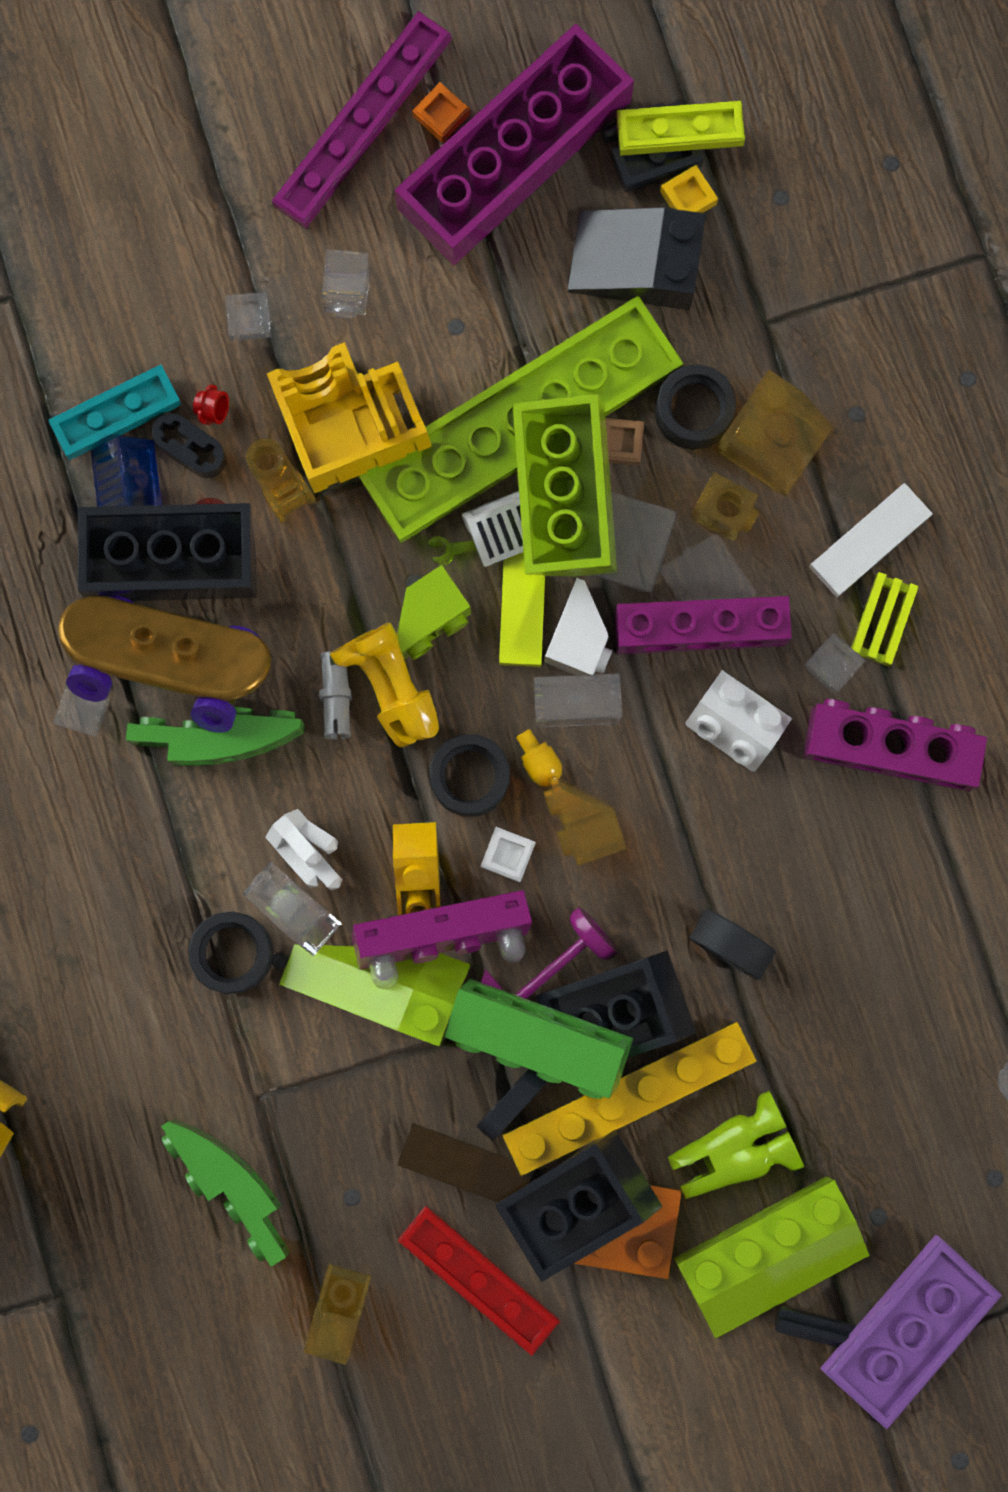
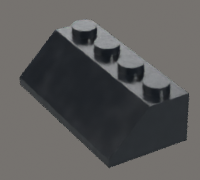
M251 504L78 507V592L84 598L88 596H121L130 601L257 598L256 549Z

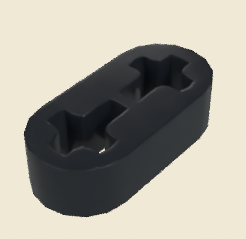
M167 413L155 421L152 427V436L156 445L163 453L203 478L215 477L224 470L226 454L222 445L215 438L177 414ZM179 426L178 431L182 438L186 440V443L182 445L175 439L165 443L167 438L163 431L166 428L174 430ZM197 447L205 453L209 452L211 448L214 449L212 454L216 461L213 464L205 462L200 466L201 461L197 454L192 451L193 448Z
M528 1069L476 1127L493 1141L541 1090L547 1081L539 1078L536 1071Z

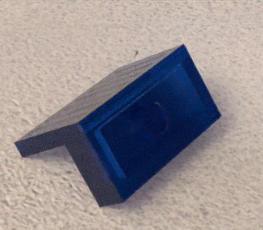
M118 436L90 450L97 507L162 505L154 440Z

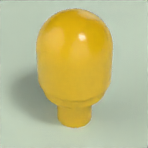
M531 729L518 735L516 739L525 752L520 757L523 761L522 765L532 781L540 786L555 784L561 777L562 764L552 747L548 746L546 742L539 744Z

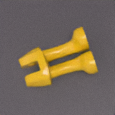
M391 622L356 637L330 653L337 666L358 665L365 672L373 686L381 708L377 718L397 746L406 747L417 740L428 739L438 733V718L430 691H417L413 685L399 646L398 635Z

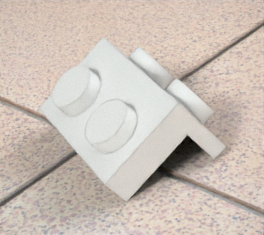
M722 670L685 724L701 738L709 741L732 757L737 763L754 772L773 749L792 718Z

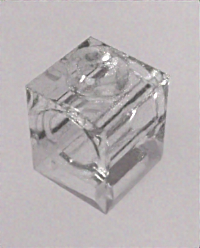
M326 249L322 302L325 312H331V315L342 319L355 318L356 314L366 315L371 271L368 253Z

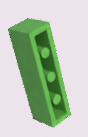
M473 979L468 980L458 989L444 1036L456 1041V1046L464 1051L472 1053L483 1051L496 1056V1060L502 1065L512 1068L526 1067L536 1071L537 1076L545 1081L569 1083L577 1086L578 1091L583 1095L595 1099L610 1098L617 1089L633 1041L632 1037Z

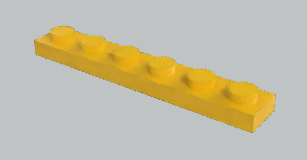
M738 1022L622 1077L617 1089L610 1098L595 1099L583 1096L502 1135L520 1175L523 1176L607 1135L613 1130L636 1121L757 1061Z

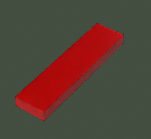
M425 1205L397 1241L531 1356H533L559 1324L560 1319L427 1205Z

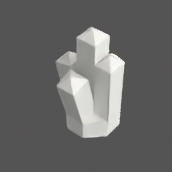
M299 809L284 814L271 826L265 838L310 888L317 887L321 880L330 891L340 887L343 879L313 846L315 845L327 854H331L337 849L338 845L335 837L308 821Z

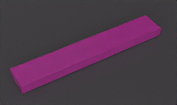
M418 11L271 200L272 205L306 229L451 42V33Z

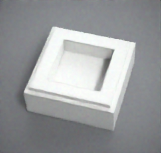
M495 827L480 868L520 883L536 842Z

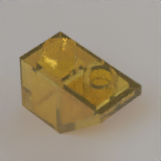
M557 776L547 779L550 790L544 791L543 794L550 815H559L563 830L556 832L564 857L572 855L573 860L578 866L627 849L615 810L609 802Z
M331 1263L328 1264L303 1353L340 1364H347L363 1313L372 1275Z

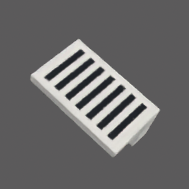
M519 491L461 514L467 530L473 537L484 567L523 552Z

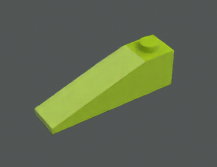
M294 944L279 985L439 1047L450 1020L458 989L464 984L471 964L438 953L439 957L425 963H413V959L359 970L354 946Z

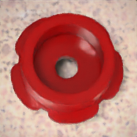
M210 384L206 387V391H199L196 394L193 402L194 414L198 415V420L203 425H211L212 423L219 425L224 422L229 410V396L227 392L217 390L216 385Z

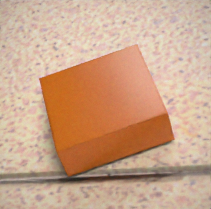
M441 82L412 110L413 118L442 143L470 115V108Z

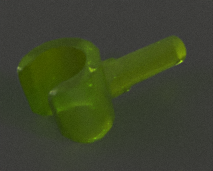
M438 536L431 538L428 542L430 547L446 545V552L443 556L431 558L434 563L439 565L450 563L454 555L477 550L474 540L450 543L445 538Z

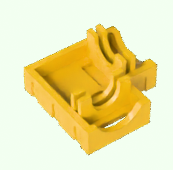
M344 342L332 347L322 360L309 367L299 370L276 369L266 373L314 494L327 489L328 486L337 482L342 483L365 474L367 470L379 466L380 468L405 458L407 454L418 450L420 452L432 447L427 430L414 403L398 361L377 370L372 368L365 375L362 373L357 374ZM400 392L415 426L408 430L393 396Z

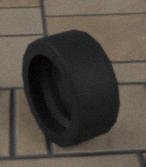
M700 364L683 366L671 373L660 387L655 407L657 425L665 438L679 447L691 450L708 448L722 440L732 425L737 407L735 390L727 377L712 367ZM698 384L706 386L719 399V417L712 426L705 430L693 431L685 429L676 422L672 415V398L679 389L686 385Z
M461 734L447 740L435 752L429 766L430 785L437 801L449 812L462 817H479L494 810L505 798L510 785V765L504 751L491 739L478 734ZM463 751H476L484 754L491 761L495 770V781L492 789L484 797L477 800L465 801L455 797L448 790L445 783V769L448 762L456 754Z
M709 909L705 910L689 937L692 942L755 980L761 979L776 954V950L770 945Z
M234 911L216 913L202 921L192 934L188 947L189 964L197 980L208 989L224 994L246 992L259 985L268 974L274 957L272 940L265 927L253 917ZM236 927L243 929L252 937L256 944L257 955L254 965L246 974L239 978L228 979L217 975L211 970L206 960V948L208 941L216 932L223 928Z

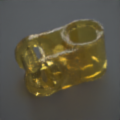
M259 439L249 446L246 453L249 469L261 488L262 495L281 524L287 521L286 516L306 503L313 505L317 502L298 470H295L282 447L276 441ZM265 453H272L278 457L276 466L270 470H261L256 467L258 458Z

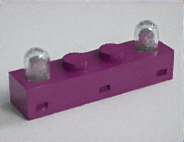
M524 890L355 924L352 930V941L359 970L370 968L374 985L379 989L388 990L394 987L398 981V971L395 962L413 959V963H425L439 957L438 953L455 950L458 955L468 954L481 949V944L497 941L502 958L510 963L518 962L525 955L526 947L523 935L528 934L532 921Z

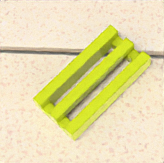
M878 572L849 653L890 667L919 586L912 583L910 585L902 583L903 580L891 579L886 577V574ZM882 587H886L890 590L870 648H863L862 645ZM900 592L905 595L885 654L883 655L878 653L898 593Z

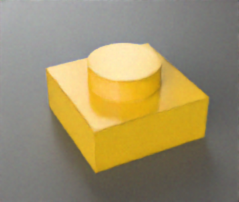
M697 165L661 185L660 193L671 209L704 213L716 206L718 202V197Z

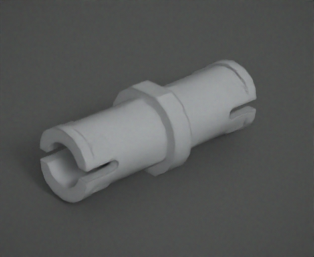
M327 651L320 654L323 689L319 690V699L324 705V738L336 740L338 726V734L341 735V739L351 737L349 701L352 700V690L349 688L347 667H340L334 664L330 656L331 652Z

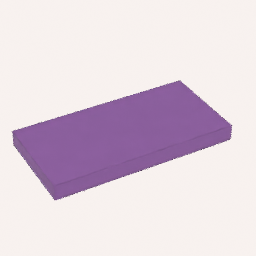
M935 1235L848 1335L849 1338L835 1350L820 1369L884 1428L888 1429L1002 1295L943 1239Z

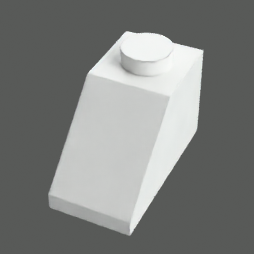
M577 578L545 655L544 663L591 682L595 671L604 673L613 650L605 648L609 635L584 580Z

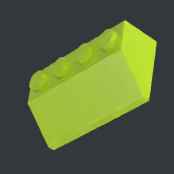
M598 394L513 403L525 574L577 577L617 573L605 405Z
M825 1176L673 1259L716 1339L870 1255L857 1222L835 1180Z

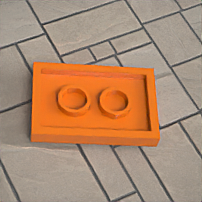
M649 1184L663 1207L644 1223L574 1264L668 1279L682 1191L680 1189Z

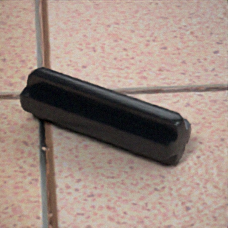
M786 1306L779 1308L775 1318V1330L779 1333L834 1347H839L849 1338L848 1335L857 1326L856 1324Z

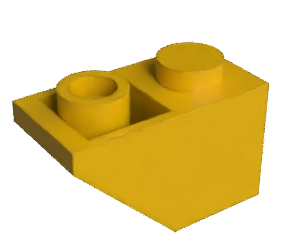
M436 822L393 824V867L398 916L441 907Z

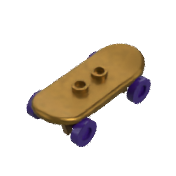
M88 596L78 599L67 606L60 617L58 625L59 639L66 654L78 664L71 668L66 680V685L73 694L88 701H103L108 697L112 687V680L109 676L114 675L118 678L182 694L198 696L191 710V718L198 726L211 732L223 733L232 728L237 715L233 707L236 699L255 691L265 681L270 672L272 658L269 648L252 630L242 626L227 627L134 604L129 599L121 596Z

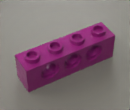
M789 596L617 604L614 612L617 654L785 647L792 639Z
M825 699L824 704L817 703L811 709L802 759L968 792L979 788L987 737L975 735L976 729L973 727L951 724L950 729L933 726L934 720L926 717L908 716V720L905 721L891 718V711L873 707L866 708V712L849 710V703L834 699ZM854 725L859 728L863 737L861 745L852 746L844 740V726ZM888 733L897 734L902 738L904 742L902 754H894L887 749L885 738ZM930 742H938L945 748L946 758L943 763L935 762L929 757L927 749Z

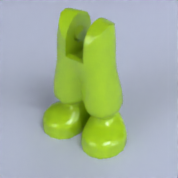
M770 1090L759 1095L756 1112L753 1116L736 1115L710 1133L668 1156L672 1170L692 1165L695 1161L703 1158L709 1171L703 1175L695 1176L692 1180L680 1186L686 1199L731 1184L763 1177L774 1164H781L790 1171L804 1168L788 1131L779 1134L771 1141L760 1146L754 1144L757 1138L786 1128Z

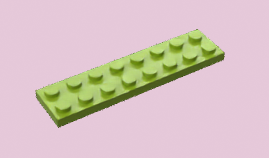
M637 296L426 426L425 428L432 447L420 452L418 450L407 454L405 458L380 468L379 466L367 470V473L357 477L401 544L517 472L513 403L598 394L605 405L606 417L667 379L671 373L683 367L684 363L640 297Z

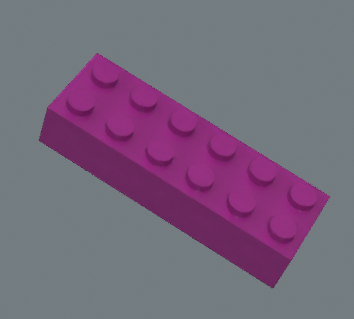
M575 23L395 189L397 209L454 266L592 139L602 127L606 126L616 116L617 110H623L631 102L634 80Z

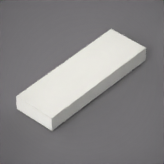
M904 483L812 562L809 568L838 598L923 524L933 513Z

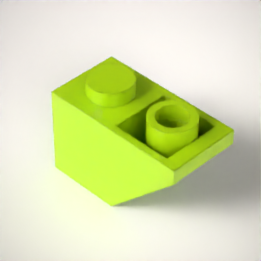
M442 565L406 588L397 632L399 646L404 659L408 656L412 660L421 657L433 647L431 641L444 632L447 636H451L468 624L466 617L471 615V607Z

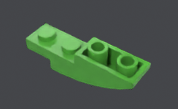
M234 707L237 715L232 728L227 732L216 733L205 730L193 720H184L182 727L166 726L165 719L141 717L140 724L127 723L126 741L134 746L168 748L167 761L173 765H215L244 760L278 748L302 735L305 730V724L301 719H295V712L270 710L268 717L252 715L253 709Z
M177 1119L162 1125L161 1127L166 1134L161 1137L162 1142L169 1154L175 1160L181 1157L189 1172L185 1174V1178L193 1192L198 1197L204 1194L208 1201L222 1192L225 1193L228 1198L223 1202L225 1209L236 1224L243 1222L251 1237L247 1239L248 1245L260 1262L266 1259L272 1267L286 1258L290 1250L268 1217L269 1214L281 1206V1203L255 1170L229 1147L192 1125Z

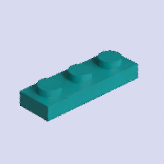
M162 364L48 421L66 457L70 461L181 406L182 403Z

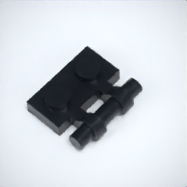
M678 101L666 106H678L681 103ZM659 103V104L650 106V108H652V107H665V105H664V103ZM615 119L614 124L601 128L606 144L618 140L617 119ZM619 147L611 151V158L625 193L679 175L695 165L698 168L702 167L704 161L700 150L620 156Z

